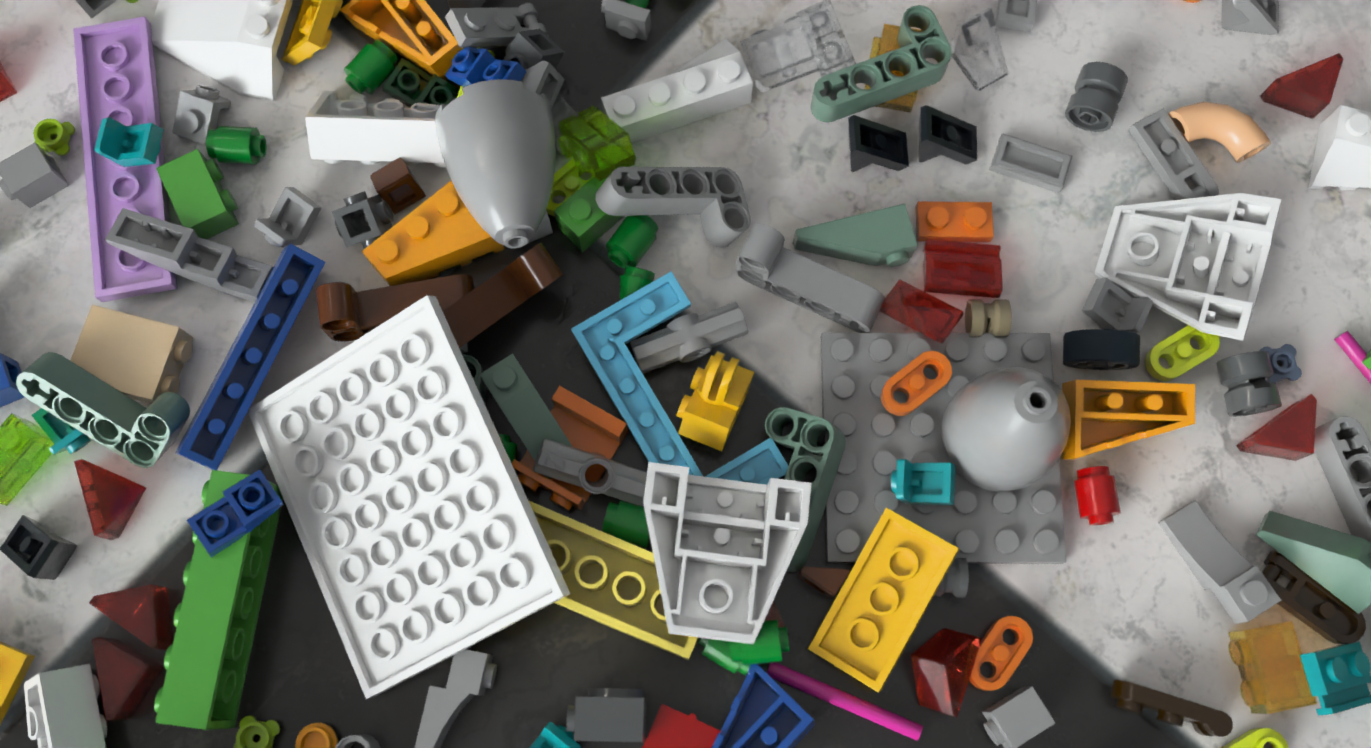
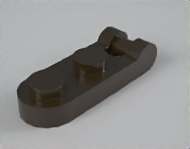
M1271 551L1264 560L1266 567L1262 573L1281 599L1277 603L1334 644H1351L1357 642L1364 635L1366 622L1362 612L1359 614L1279 552ZM1280 575H1284L1290 580L1286 588H1283L1276 582Z
M1122 680L1113 681L1110 696L1118 700V708L1142 714L1143 708L1157 712V720L1182 727L1183 721L1191 723L1194 730L1203 736L1224 737L1229 735L1233 729L1231 717L1223 711Z

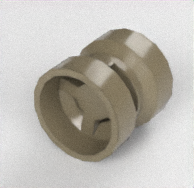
M968 299L965 308L966 333H970L969 337H981L984 333H992L995 337L1009 336L1012 319L1009 300L995 299L992 303H984L980 299Z

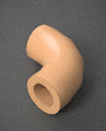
M1199 102L1177 108L1168 113L1188 143L1200 139L1215 140L1227 148L1237 163L1253 157L1271 144L1266 133L1249 115L1226 104Z

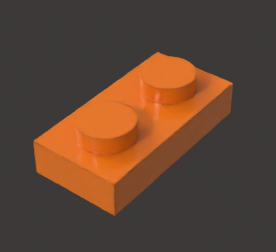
M918 201L916 204L917 241L991 242L994 237L992 202Z

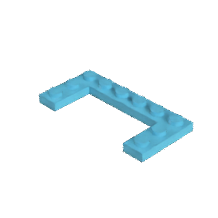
M671 271L571 328V331L623 420L627 423L629 430L648 462L689 467L688 475L703 476L625 345L691 307L689 299ZM769 438L705 477L767 485L770 478L779 479L786 475L788 464L775 442Z

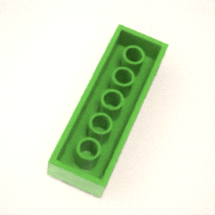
M212 470L210 480L205 482L202 489L203 509L224 497L222 493L224 490L249 475ZM268 481L277 493V495L279 496V498L283 501V497L278 485ZM281 507L249 533L213 557H210L193 531L192 540L195 547L192 561L187 563L183 574V583L186 587L183 601L178 604L174 614V626L177 628L173 644L168 647L164 658V667L167 672L164 685L159 689L155 698L154 709L157 713L155 723L204 730L235 728Z

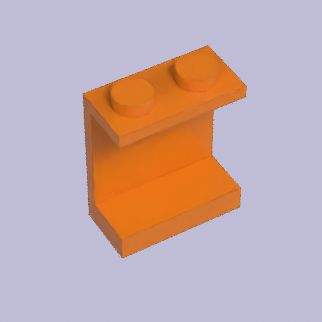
M559 386L551 398L554 404L551 414L574 448L590 453H600L612 460L629 432L627 423ZM528 450L520 462L514 459L511 463L516 474H518L517 477L521 485L534 492L538 487H541L551 493L549 498L551 502L567 511L572 506L582 511L592 494L583 487L555 478L548 479L542 474L533 472L535 460ZM601 464L591 465L585 472V478L592 482L599 481L606 470L605 466Z

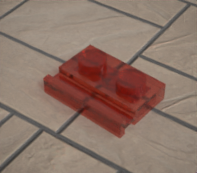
M926 239L923 247L924 292L1000 298L1003 290L1002 265L999 255L1001 245Z

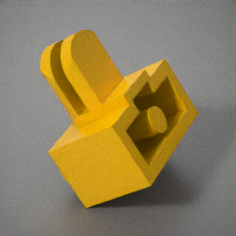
M717 351L715 356L711 355L705 369L697 368L690 385L694 392L692 396L684 395L676 416L682 418L678 434L722 451L745 401L754 372L738 366L740 360L734 357L731 358L730 362L725 361V354Z

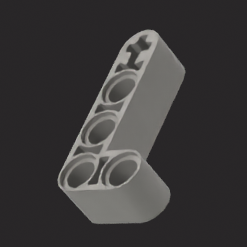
M619 167L609 175L595 194L598 207L603 212L613 216L699 214L707 240L712 245L720 248L728 247L751 224L742 182L733 170L725 167Z
M760 223L753 225L737 257L736 274L740 278L860 333H869L885 301V296L881 292L784 248V236L776 229Z
M1343 416L1317 427L1312 433L1311 442L1351 535L1364 538L1371 543V516L1367 511V504L1371 506V443L1360 422L1352 417ZM1351 467L1356 471L1358 481H1356L1352 477L1350 472Z

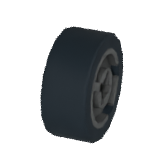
M1084 329L1066 332L1063 336V365L1092 370H1123L1136 368L1140 364V335L1134 332L1113 329Z

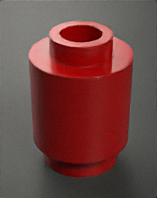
M1096 466L1077 470L1078 479L1074 481L1080 519H1089L1090 526L1114 523L1113 516L1121 514L1115 476L1110 475L1109 467Z

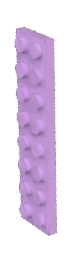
M146 17L74 28L95 298L101 302L177 289L175 273L116 248L105 240L122 208L170 222L168 193L156 169L165 164L162 139L160 143L161 150L155 164L123 167L96 153L94 150L103 118L110 117L125 126L153 123L161 127L151 23Z

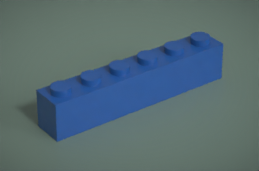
M291 243L282 250L175 454L211 470L218 469L315 284L325 261Z

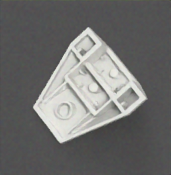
M159 0L151 23L153 47L240 95L275 101L285 70L276 54L291 6H300L302 0Z
M1235 193L1115 206L1096 266L1095 275L1100 278H1108L1119 288L1137 298H1150L1153 301L1152 306L1203 333L1243 341L1253 315L1282 199Z
M648 462L643 506L669 634L754 644L808 524L811 483L770 478L768 484L765 485L688 475L689 467Z

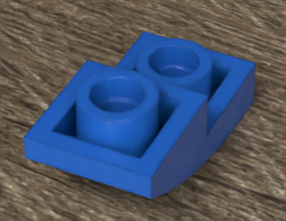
M464 47L454 56L452 65L445 76L454 83L465 87L487 80L505 79L521 81L527 72L518 62L495 59L487 49Z
M260 469L222 492L224 495L222 499L187 519L188 524L210 557L215 556L242 538L283 505L282 500Z

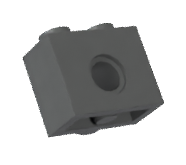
M588 688L587 696H576L575 705H568L567 731H574V741L644 742L646 738V690Z

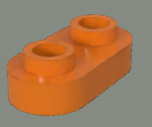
M926 351L917 356L888 379L883 386L881 402L884 408L896 416H905L915 411L940 391L950 380L952 366L948 358L937 351ZM930 368L934 370L936 378H926L923 369ZM894 392H903L907 398L906 402H897L894 399Z
M1006 616L992 624L968 659L966 665L968 679L975 687L985 691H992L1002 688L1008 682L1032 645L1033 633L1028 623L1017 616ZM1005 630L1012 631L1015 636V640L1011 645L1006 644L1003 640ZM984 662L989 663L993 669L992 675L989 678L984 677L980 672V667Z

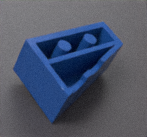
M752 664L712 748H794L815 726V722L758 664Z

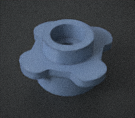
M1284 344L1281 348L1277 349L1266 346L1260 349V351H1268L1274 371V374L1269 378L1270 382L1276 383L1284 379L1296 381L1301 377L1302 371L1297 366L1295 360L1297 351L1292 345ZM1277 361H1281L1283 366L1279 367Z

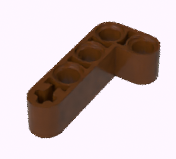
M542 242L443 310L459 348L564 274Z
M457 274L356 292L348 283L333 282L323 284L316 288L320 327L334 341H354L427 295L435 296L442 311L475 289L473 277L466 274Z

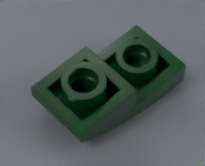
M402 58L383 85L382 91L411 108L413 104L418 102L448 105L457 98L459 89L436 74L431 77Z

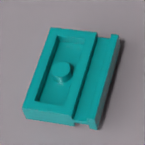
M1360 641L1300 655L1312 697L1318 696L1321 708L1316 709L1318 716L1335 714L1371 703V695L1367 685L1371 683L1370 662L1362 650Z

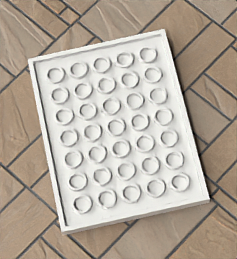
M427 295L249 408V417L366 699L383 693L570 594L435 296Z

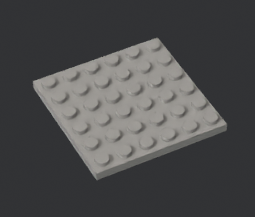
M970 333L821 334L822 416L838 427L844 433L846 439L845 450L825 506L826 564H855L885 508L895 511L960 548L955 559L966 558L968 564L1066 563L1059 459L1035 483L1028 487L996 492L982 489L968 482L955 470L954 505H906L896 499V495L891 488V475L893 470H897V459H907L911 463H950L947 459L949 456L943 442L941 421L949 401L969 381L991 370L1007 367L1029 368L1053 380L1050 333H1009L1008 337H995L992 333H984L981 337H969ZM926 351H937L948 358L952 366L950 380L940 391L915 411L905 416H896L884 408L881 402L883 386L888 379L917 356ZM930 368L923 369L926 378H936L934 370ZM894 392V399L897 402H906L907 398L903 392ZM829 431L823 432V446L829 440Z

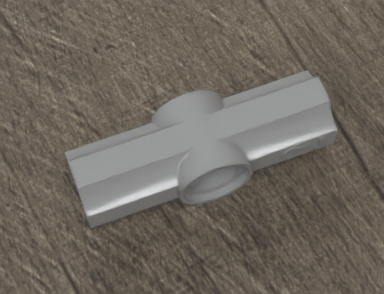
M737 302L699 316L697 313H691L678 317L667 324V328L630 341V346L637 365L644 374L678 360L689 362L703 357L712 350V347L747 335L748 328L741 308Z
M547 438L543 439L533 472L583 487L586 491L593 494L601 493L643 506L647 471L608 459L600 453H590ZM593 464H601L606 469L603 478L596 482L587 480L585 478L587 468Z

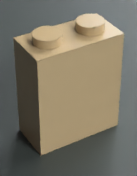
M92 305L70 361L131 399L152 404L161 393L174 392L177 394L180 385L179 375L184 363L190 359L193 351V337L177 326Z

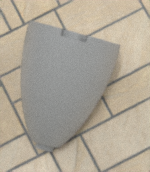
M498 79L477 82L463 87V95L457 97L448 105L440 104L435 115V125L441 154L459 197L482 229L499 244L505 245L508 248H520L534 237L543 220L550 200L556 160L555 130L551 105L544 93L538 95L533 91L524 89L521 81Z
M1023 367L991 370L977 376L964 385L952 397L944 411L941 429L944 446L949 456L947 459L955 465V470L964 479L982 489L998 492L1028 487L1043 477L1058 461L1068 441L1071 416L1063 391L1048 376Z

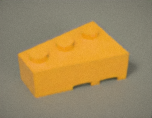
M351 0L340 9L343 15L357 29L373 39L383 42L397 54L431 75H438L445 81L448 80L445 74L451 67L454 56L463 49L459 47L455 37L425 0Z
M450 181L366 247L362 253L389 286L432 279L439 276V272L459 264L462 267L472 263V259L492 251L495 254L505 250V247L496 242L482 229L469 213L452 181Z
M1078 379L1062 383V391L1070 409L1071 425L1067 444L1061 454V460L1080 458L1098 451L1195 424V384Z

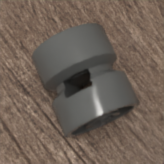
M1089 62L1083 65L1075 84L1076 93L1071 95L1065 111L1067 120L1074 126L1086 131L1102 132L1110 129L1118 111V103L1122 99L1128 83L1125 72L1117 66L1105 62Z
M1254 351L1233 355L1216 363L1220 382L1229 389L1224 394L1229 416L1253 415L1271 411L1282 406L1277 384L1269 381L1274 371L1268 351Z

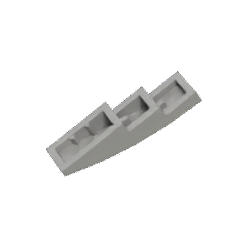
M122 208L105 238L108 244L184 278L252 302L256 301L273 269L272 265L237 255L233 247L198 237L194 229Z

